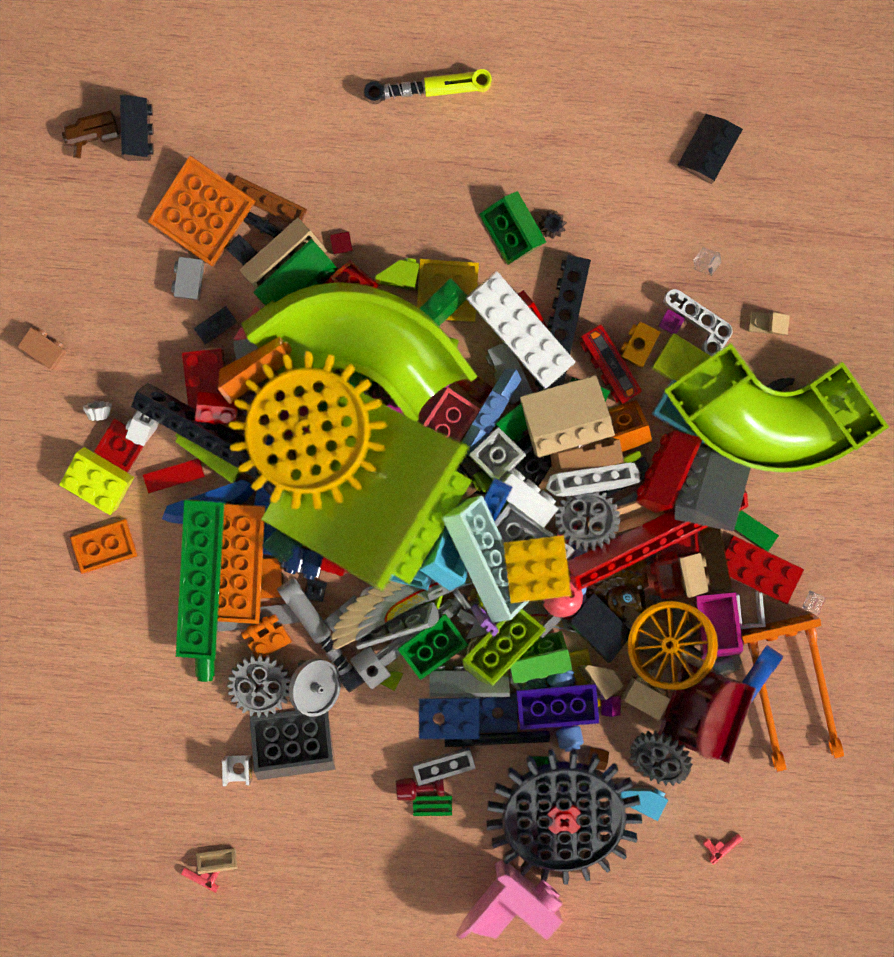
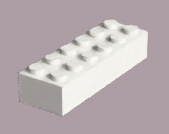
M493 272L465 297L542 387L547 388L575 363L574 359L498 272Z

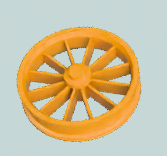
M660 602L644 610L632 625L628 637L629 658L635 671L647 683L662 689L681 690L696 685L708 675L717 657L718 641L711 621L699 609L680 602ZM672 608L686 610L674 635ZM666 609L669 636L655 616L656 613ZM690 613L693 614L700 623L680 637ZM650 618H652L665 637L664 640L642 630ZM701 627H704L707 641L684 643L683 640ZM642 632L661 641L662 645L638 647L640 633ZM708 644L705 659L684 650L685 646ZM663 649L653 658L642 664L638 650ZM683 652L704 662L696 674L693 673L681 655ZM666 654L654 678L645 668ZM676 656L691 676L689 679L679 683ZM671 657L673 683H665L660 681Z

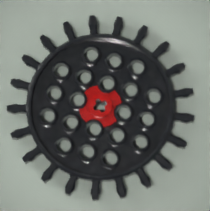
M576 748L571 749L569 762H556V755L553 749H548L549 764L538 767L535 760L529 755L526 758L530 771L523 776L512 767L508 768V776L515 781L511 788L497 782L495 783V792L506 798L504 803L488 801L487 811L502 813V819L486 820L487 830L503 829V835L492 838V846L497 848L509 843L512 849L503 855L504 863L508 864L516 857H521L525 860L520 867L522 876H525L532 866H536L542 869L541 880L546 882L549 872L557 871L562 872L563 884L568 885L569 871L581 870L587 882L590 881V870L588 867L596 863L607 873L610 872V864L606 857L611 852L624 860L626 859V850L618 845L621 839L637 843V833L625 830L626 824H642L641 814H626L625 808L641 805L639 795L622 797L621 792L633 787L631 778L628 777L615 784L611 778L618 772V765L614 762L605 772H601L596 769L599 763L598 753L594 752L589 763L586 765L577 763ZM582 782L588 783L587 785H584V786L579 785V784L582 783ZM561 783H567V784H568V785H566V786H559V784H561ZM547 784L546 787H540L539 785ZM603 798L608 799L607 801H604V802L599 801V800H601V799H603ZM582 799L588 800L587 802H580ZM561 800L568 801L566 803H560ZM541 801H547L548 803H546V804H541L540 802H541ZM520 802H528L525 805L519 804ZM602 815L608 816L607 818H600ZM587 816L588 818L581 819L580 817ZM523 818L528 819L527 821H520ZM541 818H548V820H545V821H542V820H540V819H541ZM608 832L606 835H601L600 833ZM564 833L569 834L568 836H561ZM588 833V835L582 836L580 834ZM543 834L549 835L547 837H541V835ZM528 835L529 837L522 838L521 836ZM583 849L588 850L587 852H581ZM568 850L567 853H562L561 851ZM542 851H549V853H546V854H543V853H541V852H542Z

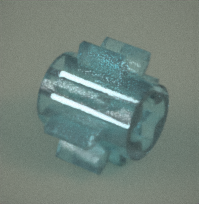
M547 678L528 680L524 688H546L545 681H547Z

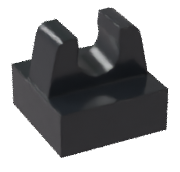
M308 579L304 594L308 599L323 602L327 582Z

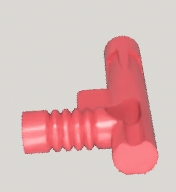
M736 834L725 845L721 841L714 845L707 838L703 845L712 854L709 861L714 865L743 839L739 834ZM720 853V856L716 858L715 854Z
M184 868L181 875L215 893L219 887L214 882L220 871L212 872L211 874L205 873L200 876ZM211 881L212 887L206 885V883Z

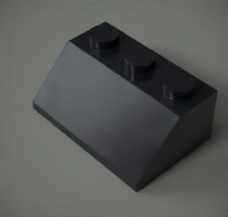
M120 95L121 155L127 161L151 160V155H154V144L151 143L150 135L154 134L153 123H150V116H153V105L150 104L147 98Z
M705 114L677 166L712 184L743 129L726 119Z

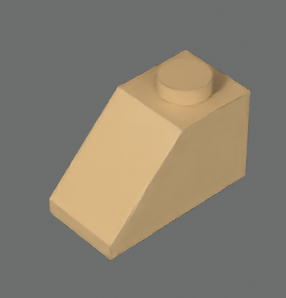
M579 665L577 667L588 684H596L597 699L607 700L623 687L620 675L614 670L590 665Z

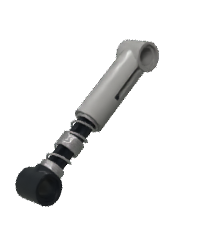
M293 577L278 587L279 594L290 606L315 643L321 644V649L324 648L326 656L329 660H332L331 663L335 664L336 670H339V679L346 690L350 693L365 683L355 667L346 661L347 657L342 655L341 649H333L334 642L330 638L332 636H329L331 633L330 629L310 603L295 578Z

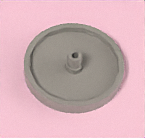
M311 659L296 669L289 684V698L293 707L298 712L315 717L326 713L333 707L338 699L341 688L340 675L336 667L322 659Z

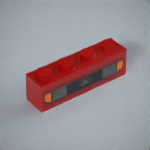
M602 324L580 337L581 342L579 344L585 353L588 351L592 358L589 359L595 369L599 368L602 373L600 378L605 386H610L612 390L610 394L616 403L619 401L620 404H623L642 392V389Z

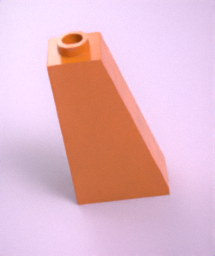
M278 337L219 369L218 389L228 403L233 402L250 390L246 385L247 380L258 384L268 377L262 368L265 364L273 372L284 366L283 356L288 355L291 358L292 349L287 341L284 342L281 337Z

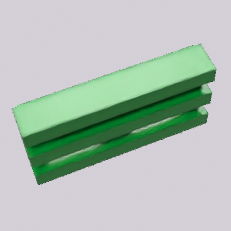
M438 795L416 796V799L413 800V816H452V795H444L443 797ZM448 800V803L417 804V801ZM448 808V811H417V809Z

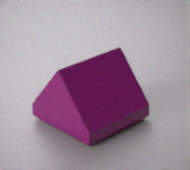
M611 696L607 700H601V716H621V696Z

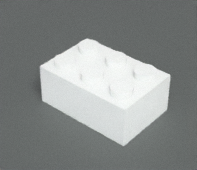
M513 467L500 479V481L513 487L507 500L544 528L558 510L555 505L556 501L544 490L540 493L541 489L529 479L525 481V477Z

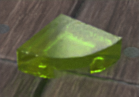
M391 671V676L380 684L395 691L404 673Z

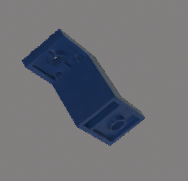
M509 693V697L419 698V739H479V733H517V693ZM496 707L503 710V715L500 718H495L492 715V710ZM436 713H442L445 720L443 723L437 724L433 721V716Z

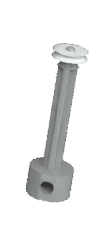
M458 589L452 591L455 598L448 599L437 609L440 617L446 614L451 618L459 612L462 606L468 613V609H471V606L467 602V596L461 594ZM420 631L398 637L378 653H375L368 646L350 659V661L367 685L374 689L391 676L385 666L401 655L397 648Z

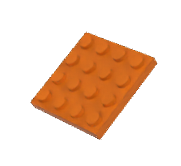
M189 156L148 222L210 266H214L256 200L193 156Z

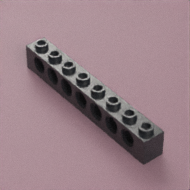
M567 255L566 259H562L560 270L563 271V276L558 278L556 290H559L558 298L554 297L552 309H555L554 317L550 316L547 327L551 328L550 333L569 355L572 349L591 262L590 259ZM575 272L578 275V280L576 282L569 281L567 278L568 273ZM566 291L572 292L574 299L566 301L563 298V293ZM562 310L568 311L570 315L566 321L561 320L559 317V312ZM558 329L565 332V338L562 340L555 337V331ZM567 370L548 387L552 388L563 385ZM537 380L535 381V385L538 386L537 392L541 391L544 387Z
M146 383L136 391L131 407L237 468L251 459L248 449L233 451L230 448L235 443L245 442V437L222 424L195 422L194 408L150 383ZM273 454L269 457L270 465H275L278 462L276 455ZM255 466L245 472L256 479L261 476V473Z

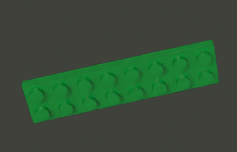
M184 500L175 657L216 659L225 502Z

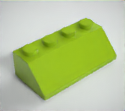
M523 609L511 620L500 621L496 625L499 632L495 636L489 632L463 659L464 669L478 681L493 686L546 631L545 627Z

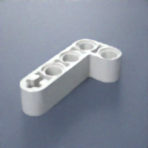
M672 289L665 294L664 303L668 308L709 334L702 345V351L713 356L723 349L733 333L729 323L677 289ZM675 294L677 296L676 300L681 303L683 300H685L686 302L681 305V308L679 309L678 306L680 304L676 301L674 303H671V298L669 296H673ZM686 305L694 307L695 312L693 315L686 313ZM703 316H708L711 319L709 326L702 324L701 319ZM720 326L725 327L727 330L725 337L718 334ZM708 343L716 345L715 353H710L707 350Z

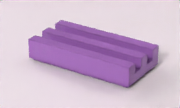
M474 604L471 610L478 622L495 636L499 632L494 622L492 623L488 613L478 604Z

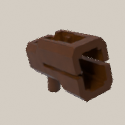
M111 110L78 118L75 124L64 127L65 131L62 132L65 144L68 143L71 147L74 146L73 158L81 159L82 146H85L88 142L100 140L106 143L120 139L118 128L115 127L117 125L115 117Z

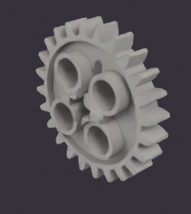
M599 491L573 495V497L566 496V501L561 500V507H557V513L559 514H555V520H558L556 522V527L559 528L558 534H564L565 540L569 539V546L576 543V549H579L581 545L584 546V551L587 550L588 546H591L593 551L595 550V545L603 548V541L609 544V537L614 539V532L619 530L617 525L620 524V519L618 518L620 512L615 511L617 504L611 505L613 499L609 498L606 500V493L600 496ZM587 504H590L589 534L585 535ZM580 507V508H582L583 510L580 511V512H577V511L574 510V508ZM601 509L603 512L596 513L594 510ZM578 525L581 529L575 530L572 527ZM600 527L602 530L596 532L592 528Z
M252 654L250 661L244 657V664L237 662L238 669L232 668L231 672L234 675H229L228 679L233 682H228L227 687L233 689L229 690L228 695H234L231 702L238 701L236 708L242 706V713L249 710L250 716H252L254 712H257V716L260 718L261 712H264L265 716L268 717L270 710L275 714V707L282 709V703H287L288 699L285 696H289V690L287 689H289L290 684L287 682L291 681V676H285L288 673V669L282 670L283 663L277 665V658L270 661V655L263 659L262 654H259L258 659H255V656ZM262 669L265 674L257 675L255 670ZM248 682L251 687L243 688L241 683ZM270 683H276L279 687L277 689H271L268 685ZM256 684H263V688L261 686L257 688ZM262 696L265 700L257 702L254 698Z

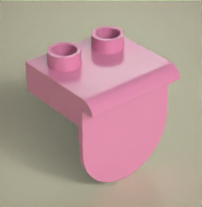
M498 861L495 863L497 879L464 918L457 930L456 937L463 939L470 932L497 938L511 920L518 915L548 940L563 922L559 907L563 904L558 899L560 894L544 880H541L535 886L510 863L505 864L504 861Z

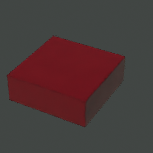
M349 231L330 235L334 255L353 251Z

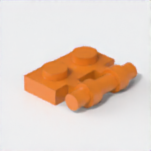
M276 614L262 618L259 624L250 625L247 627V630L241 632L243 639H247L250 636L254 639L248 642V646L256 659H258L259 654H262V658L292 642L283 624L277 627L274 626L273 623L279 621ZM264 628H267L269 630L261 636L258 633Z

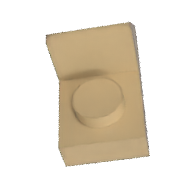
M750 312L748 332L788 335L789 315L775 312Z

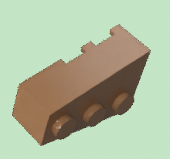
M613 437L550 454L553 473L556 474L624 463L620 440Z

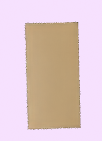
M235 848L196 853L198 874L237 869Z

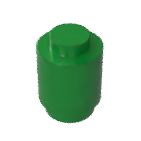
M195 658V676L197 681H213V676H215V660Z

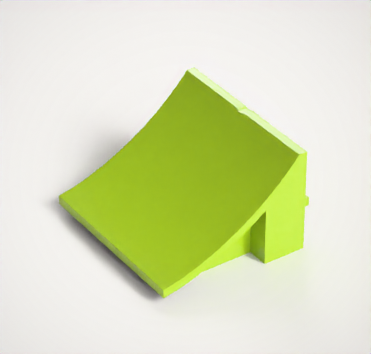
M364 393L360 394L365 404L375 400ZM342 397L338 401L340 408L348 404L346 397ZM384 404L368 411L370 422L382 421L387 423V427L384 429H372L370 442L380 443L385 446V450L376 451L368 449L364 460L373 464L377 470L370 472L362 466L357 469L353 476L362 486L360 491L352 487L350 482L346 480L338 486L343 496V502L338 503L334 499L331 490L321 492L322 507L317 510L313 505L312 494H302L299 509H293L291 504L293 492L284 489L277 503L271 502L261 520L345 568L349 573L381 592L392 575L410 585L445 527L443 517L453 508L457 507L472 481L455 471L469 447L414 421ZM345 417L342 421L343 426L349 427L352 424V418ZM327 421L323 424L325 432H329L332 429V422ZM354 436L347 439V446L353 447L356 444ZM330 441L327 444L329 452L334 451L337 447L335 441ZM315 445L308 448V455L314 456L317 453ZM338 460L331 464V469L334 472L341 468V463ZM315 465L312 468V474L318 476L321 473V467ZM299 469L292 473L295 481L299 480L302 476Z

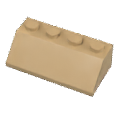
M297 218L240 269V272L257 289L311 239L314 240L324 253L327 250L311 230Z

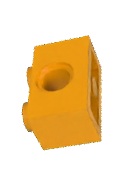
M640 321L637 325L633 324L628 333L631 335L628 343L624 341L619 351L622 353V359L642 368L661 332ZM635 339L643 341L644 346L642 349L634 347Z

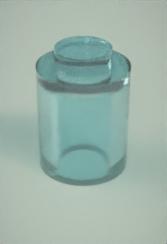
M739 655L717 657L713 670L726 676L740 670L739 666L742 665Z

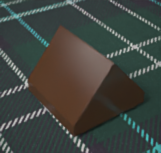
M590 747L586 765L595 752L599 756V763L596 769L605 771L608 765L609 751Z

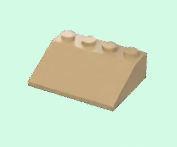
M596 375L520 396L534 454L538 457L615 436L611 418Z

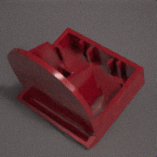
M687 662L694 674L701 668V666ZM683 664L678 675V683L691 677ZM710 671L696 685L686 689L673 690L658 734L661 735L664 732L665 737L672 735L673 741L679 740L678 745H685V748L699 753L705 759L721 760L730 764L756 688Z

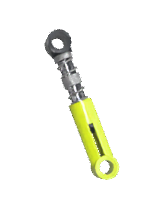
M479 69L475 72L424 77V80L421 82L414 80L413 83L407 81L401 82V84L396 83V85L372 81L365 86L364 94L369 103L376 105L385 101V99H390V97L395 99L396 96L412 97L413 94L421 96L424 93L426 97L474 91L485 92L491 86L492 77L487 70ZM478 77H485L487 83L480 85L476 82V79ZM371 89H378L380 94L377 97H371L369 92Z

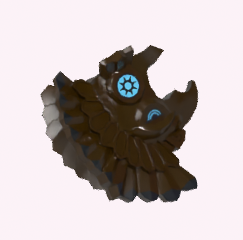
M642 559L588 586L586 599L591 593H594L622 622L627 621L623 615L625 606H632L641 614L647 609L644 589L649 584L647 573H642V569L647 565L646 560Z

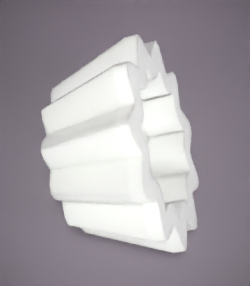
M94 401L93 403L83 405L88 419L92 421L107 419L112 407L111 403L104 401Z

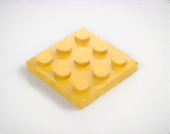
M420 259L417 308L419 309L450 278L469 295L478 286L479 263ZM466 300L446 320L475 322L476 310Z
M564 535L504 543L511 603L572 596Z

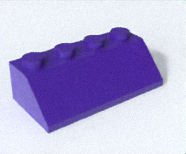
M596 684L517 690L520 730L599 723Z

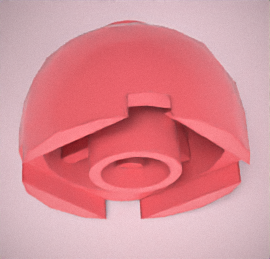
M570 582L572 596L544 599V607L555 617L561 618L573 615L582 605V590L577 591Z

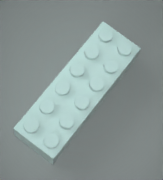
M477 496L464 499L457 507L446 514L443 520L492 623L511 620L529 601L511 603L504 541L483 497Z

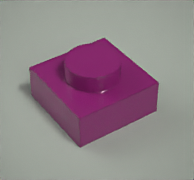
M667 309L658 327L670 334H677L685 318Z

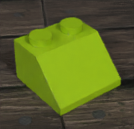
M404 258V261L399 260L376 275L375 280L378 284L415 291L420 267L415 259Z

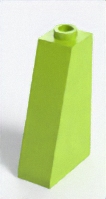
M176 433V443L228 481L236 482L242 473L237 467Z

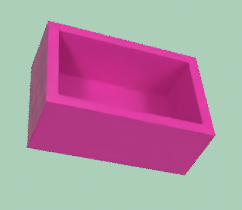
M736 592L696 596L694 600L695 608L708 617L715 629L718 641L717 657L741 655L743 644ZM701 627L698 630L699 642L707 641L704 627ZM708 644L700 645L701 658H706Z

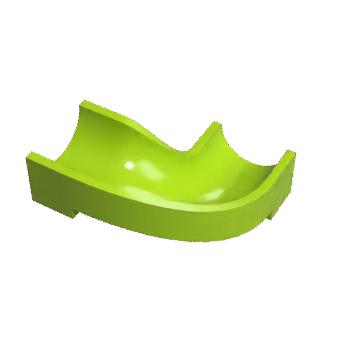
M328 283L303 288L285 296L276 303L271 301L241 324L246 337L258 348L278 337H281L284 342L287 341L292 349L291 360L294 369L305 367L304 357L306 351H310L313 355V368L323 370L325 360L329 354L335 357L331 371L345 369L351 364L355 367L354 371L364 374L380 384L390 394L403 413L414 421L419 420L418 415L421 408L439 390L458 380L467 379L472 381L477 377L446 333L427 314L396 295L365 285ZM285 365L276 371L279 375L286 372ZM298 387L295 395L297 396L304 391V387Z
M730 343L664 390L686 422L706 444L736 463L763 471L798 472L829 464L859 449L889 428L844 362L840 361L805 386L793 391L780 392L771 390L761 384L732 343Z

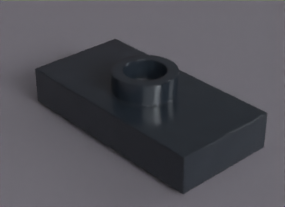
M239 234L225 247L243 266L258 254Z

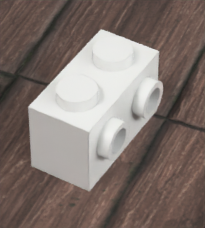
M136 411L133 419L130 418L126 425V430H128L126 438L135 444L144 446L157 429L159 423Z

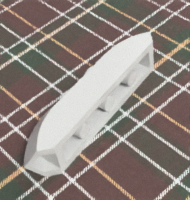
M625 463L559 473L550 476L546 489L556 496H571L617 489L640 482V472L634 463Z

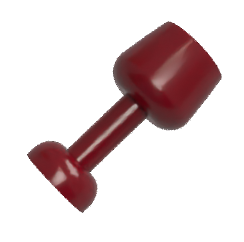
M411 777L396 780V794L399 801H413L419 792L436 791L438 796H444L443 779L436 780L435 783L416 785L415 780Z

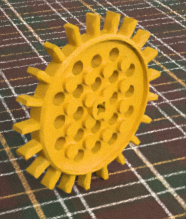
M306 351L304 368L294 369L292 360L288 355L283 356L286 372L275 376L273 370L268 365L262 366L264 373L270 380L262 389L255 382L247 380L246 385L249 389L256 392L257 395L251 404H247L242 400H235L234 402L239 408L248 410L246 422L235 421L229 423L231 428L245 430L246 441L235 443L230 448L233 451L248 449L251 459L241 464L238 470L246 472L254 466L259 470L261 476L251 486L254 490L260 489L269 480L276 485L275 490L271 494L270 501L277 503L282 491L285 489L293 492L292 508L299 509L301 495L312 494L314 508L318 510L322 507L321 492L331 490L334 499L338 503L343 502V496L338 486L346 480L359 491L362 489L360 482L354 478L353 474L360 466L370 472L377 470L373 464L366 462L364 458L368 449L376 451L385 450V446L380 443L370 442L372 429H384L387 427V423L382 421L370 422L368 411L378 408L382 405L380 399L365 404L360 394L371 385L368 379L362 381L356 388H353L347 382L354 372V366L349 364L339 377L331 372L335 360L333 355L329 354L322 370L313 368V355L310 351ZM318 382H323V391L317 393L315 385ZM298 387H304L305 390L304 395L301 397L295 395ZM280 391H284V400L278 402L276 400V394ZM346 397L348 404L340 408L338 405L339 399ZM327 402L328 409L325 412H320V403ZM303 406H307L309 409V413L305 417H301L299 414V410ZM283 411L289 412V418L286 421H281L280 414ZM264 415H268L270 418V422L266 426L261 424V418ZM345 417L352 418V424L349 427H344L342 424ZM327 421H331L333 425L329 432L323 430V424ZM309 428L311 433L307 434L304 429ZM288 430L293 432V438L290 441L284 439V434ZM268 435H272L274 442L267 446L265 438ZM354 436L356 444L353 447H348L347 439ZM330 441H335L337 444L336 449L329 452L327 444ZM315 445L317 453L314 456H309L308 448ZM296 450L297 458L290 461L288 458L289 452ZM276 454L278 462L275 465H270L269 457ZM338 460L341 463V468L334 472L331 469V464ZM315 465L321 467V473L318 476L312 474V468ZM299 469L302 476L299 480L295 481L292 473Z

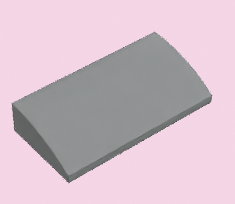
M434 602L417 607L358 640L356 647L357 649H362L430 628L438 622L440 613Z

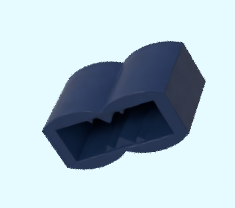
M288 543L281 567L285 568V572L295 574L296 571L304 573V578L314 580L315 577H320V568L324 556L313 550Z

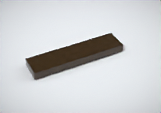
M708 526L700 531L711 591L732 589L722 531L719 528Z

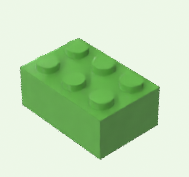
M562 631L546 634L543 638L539 637L510 667L514 684L525 683L536 678H545L557 673L563 674L572 670L568 648Z

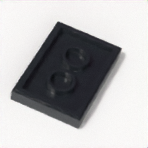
M594 593L587 597L580 609L567 622L607 663H611L628 641L630 629Z

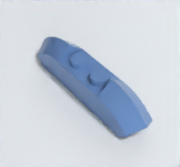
M504 369L461 442L469 447L464 456H470L489 436L521 381L517 369Z

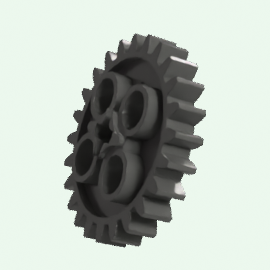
M647 731L646 734L642 732L640 736H636L630 746L629 753L632 754L630 759L635 760L633 766H639L637 771H643V777L650 776V781L656 779L657 784L663 781L665 786H667L668 782L672 786L676 782L680 784L682 780L685 781L689 776L693 764L691 763L692 757L688 756L689 751L683 750L685 745H678L679 740L673 741L672 735L665 737L664 732L661 735L657 731H654L653 735L650 731Z

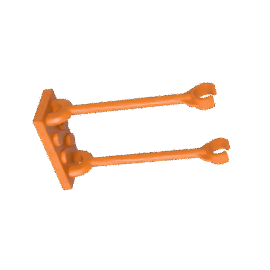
M810 613L767 623L765 627L741 629L742 643L747 644L753 665L759 657L758 641L764 639L766 641H774L781 635L791 637L797 635L798 631H805L830 736L828 740L829 749L834 758L843 757L844 751L842 743L837 736L817 645L816 627L822 626L820 618ZM764 684L759 693L773 751L771 753L773 766L779 772L787 770L784 755L780 751L766 684Z

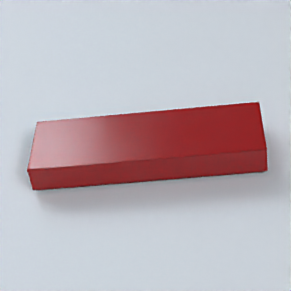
M198 458L143 475L148 494L205 477L201 460Z

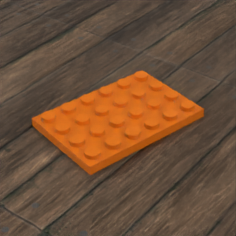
M225 503L219 622L259 624L265 526V521L261 520L265 513L264 505Z

